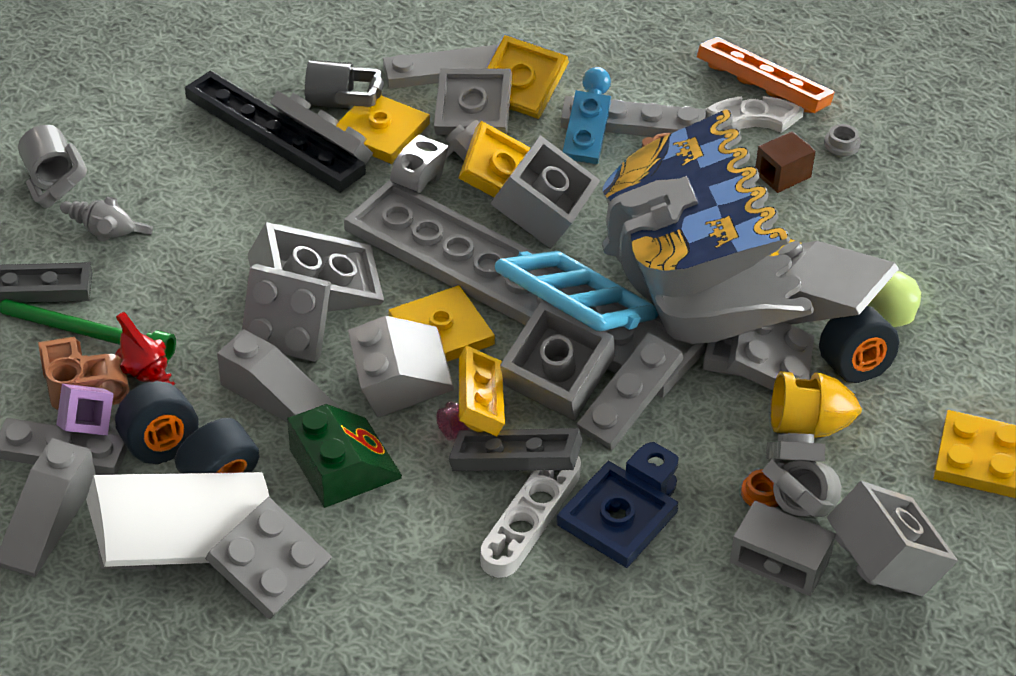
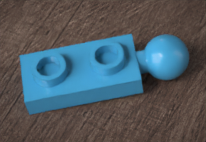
M593 67L587 70L583 76L582 84L586 92L575 91L563 153L574 161L598 164L611 105V96L602 94L608 91L611 85V78L605 69Z

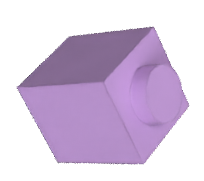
M62 384L56 425L64 431L108 436L113 393L104 388Z

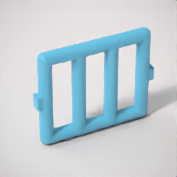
M528 251L519 252L516 257L502 258L495 263V270L498 274L598 332L623 326L630 330L637 328L639 323L651 321L658 317L655 305L561 251L531 254ZM549 267H557L564 271L537 277L527 272ZM585 284L595 289V291L567 295L558 290ZM617 302L628 308L605 314H599L590 309Z

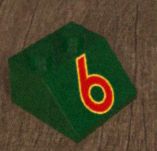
M324 404L287 418L290 451L324 508L402 479L401 472L365 417Z

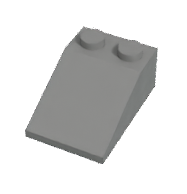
M266 222L248 252L250 267L259 264L330 281L331 287L327 312L379 305L384 302L370 244Z
M799 241L790 242L778 251V254L788 255L791 258L792 267L779 277L798 276L801 280L802 288L788 299L808 298L812 303L814 311L810 315L784 322L792 325L859 315L899 268L895 262L820 241L802 244Z

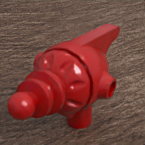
M125 312L118 314L116 318L122 328L120 337L121 348L116 351L115 355L123 360L120 364L123 373L131 374L141 382L160 381L174 386L176 383L169 380L172 374H166L165 372L167 357H165L164 351L166 346L164 342L160 339L153 340L140 333Z

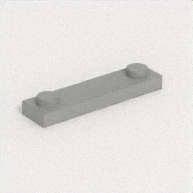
M500 44L383 58V68L388 87L392 89L439 83L440 68L487 69Z

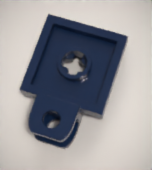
M649 442L640 447L626 462V470L608 460L557 514V526L625 568H628L678 512V501L670 497L677 486V478L674 476V473L678 468V456L655 442ZM653 457L661 458L664 461V463L660 466H656V464L649 463L648 460ZM620 509L626 511L625 517L621 519L612 518L608 513L609 510L618 512Z

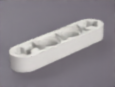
M579 456L574 470H561L557 475V481L553 479L554 470L533 471L481 545L480 562L484 572L490 576L500 578L512 575L519 568L579 481L581 471ZM536 492H546L553 499L547 503H538L532 500L530 496ZM516 521H526L533 528L530 531L519 533L512 530L510 525ZM505 541L509 543L508 557L501 556L498 560L493 559V555L498 556L505 548Z

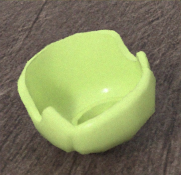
M897 271L867 306L873 307L893 327L903 326L914 320L921 302V291L915 279L901 271Z

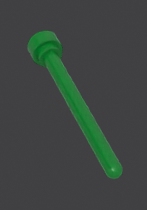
M8 299L0 301V313L3 315L120 345L122 333L120 328ZM156 330L153 333L148 332L146 336L153 340L160 339L164 342L166 346L164 352L168 363L175 353V335Z

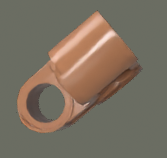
M75 337L38 342L50 403L56 410L59 408L62 384L104 388L113 393L112 405L119 404L129 393L127 375L120 368L123 360L119 356L114 354L82 356L80 341Z

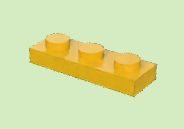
M466 345L459 356V421L476 432L485 431L497 437L505 424L503 377L500 368L502 361Z

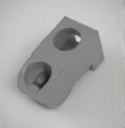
M418 135L397 156L392 167L390 181L415 192H422L429 181L436 183L441 178L449 146ZM421 147H422V148L430 149V150H432V151H434V152H428V151L421 150Z

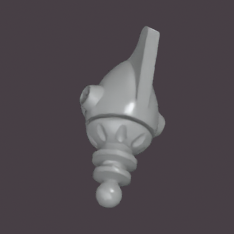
M106 197L105 200H95L90 204L85 201L81 203L78 201L73 203L64 201L60 205L62 213L69 214L70 219L76 220L77 223H83L86 230L96 236L99 241L121 237L132 231L152 235L153 226L133 221L118 206L117 199L113 197Z

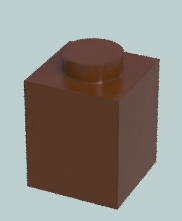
M791 131L758 146L755 168L758 169L759 177L779 193L812 177L816 151Z

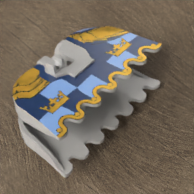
M727 109L640 148L610 175L602 189L608 203L606 217L608 236L602 243L604 253L616 256L633 287L655 305L666 333L675 340L691 344L717 342L769 325L812 314L814 311L812 303L808 298L788 299L800 291L802 288L801 280L798 276L793 275L779 277L792 267L791 258L784 254L770 255L778 251L783 245H787L790 238L784 228L777 227L771 229L773 223L778 219V213L774 207H764V202L768 199L769 194L764 186H756L755 184L759 179L758 169L753 166L738 168L750 159V153L745 147L729 149L740 142L741 134L737 129L720 131L733 122L732 114Z

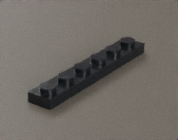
M211 70L185 87L186 99L340 193L366 174V165L363 161Z

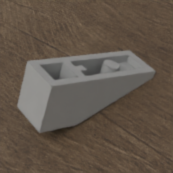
M245 329L217 352L221 385L286 422L288 417L324 404L340 408L276 346Z
M53 438L50 440L30 470L0 546V567L36 577L87 498L93 475H96L91 449Z

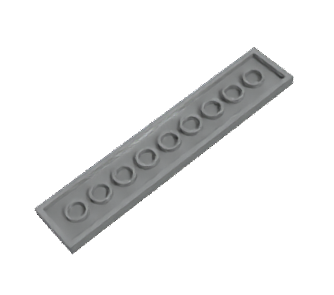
M390 180L344 219L345 231L451 287L459 285L466 295L523 325L527 324L539 303L543 300L498 274L495 270V263L499 259L516 257L519 252L528 251L531 254H537L536 252L418 192L392 183ZM549 267L527 272L537 277L564 271L557 267ZM587 284L558 289L567 295L595 291V289ZM617 302L590 309L599 314H605L628 308ZM659 315L654 320L639 323L638 327L629 330L623 326L605 330L614 337L615 357L607 368L614 373L619 371L648 333L682 351L683 361L656 394L661 398L665 397L706 352L707 343L691 344L675 340L666 333Z

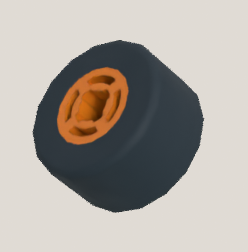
M866 306L859 315L830 319L820 335L819 350L821 357L846 382L860 383L882 375L891 366L897 356L900 341L897 330L873 307Z
M160 381L144 383L131 390L120 402L115 414L116 430L134 457L148 464L157 465L174 459L178 448L185 439L199 428V418L184 394L172 384Z
M220 418L198 428L187 437L178 448L174 461L180 474L251 473L256 467L260 455L258 447L238 421L233 418Z

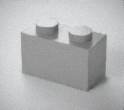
M754 501L733 537L730 563L811 596L831 560L836 533L826 530L817 524L809 523L784 513L778 508Z

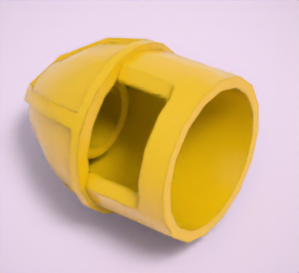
M780 371L774 382L771 399V426L773 432L814 434V438L830 436L849 426L862 412L855 394L838 379L823 373L816 372L809 380L795 378L792 372Z

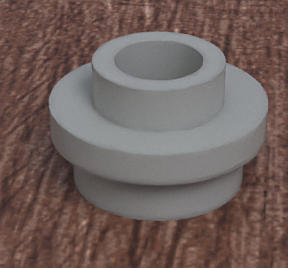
M847 124L833 126L826 134L824 140L825 148L838 156H851L859 151L861 145L858 131Z

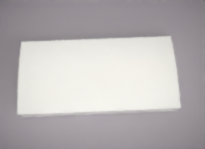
M262 472L93 475L86 501L104 567L209 563L205 559L208 552L269 497V493Z

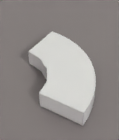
M741 96L729 98L706 108L705 116L707 118L727 109L732 114L733 122L723 128L724 130L762 127L782 133L803 117L804 108L789 101L763 96L762 100L747 99L742 101L743 98Z

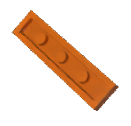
M716 37L699 46L697 58L708 62L710 68L718 71H727L737 76L738 81L761 87L766 90L769 96L778 99L784 98L804 108V112L816 113L831 105L834 91Z

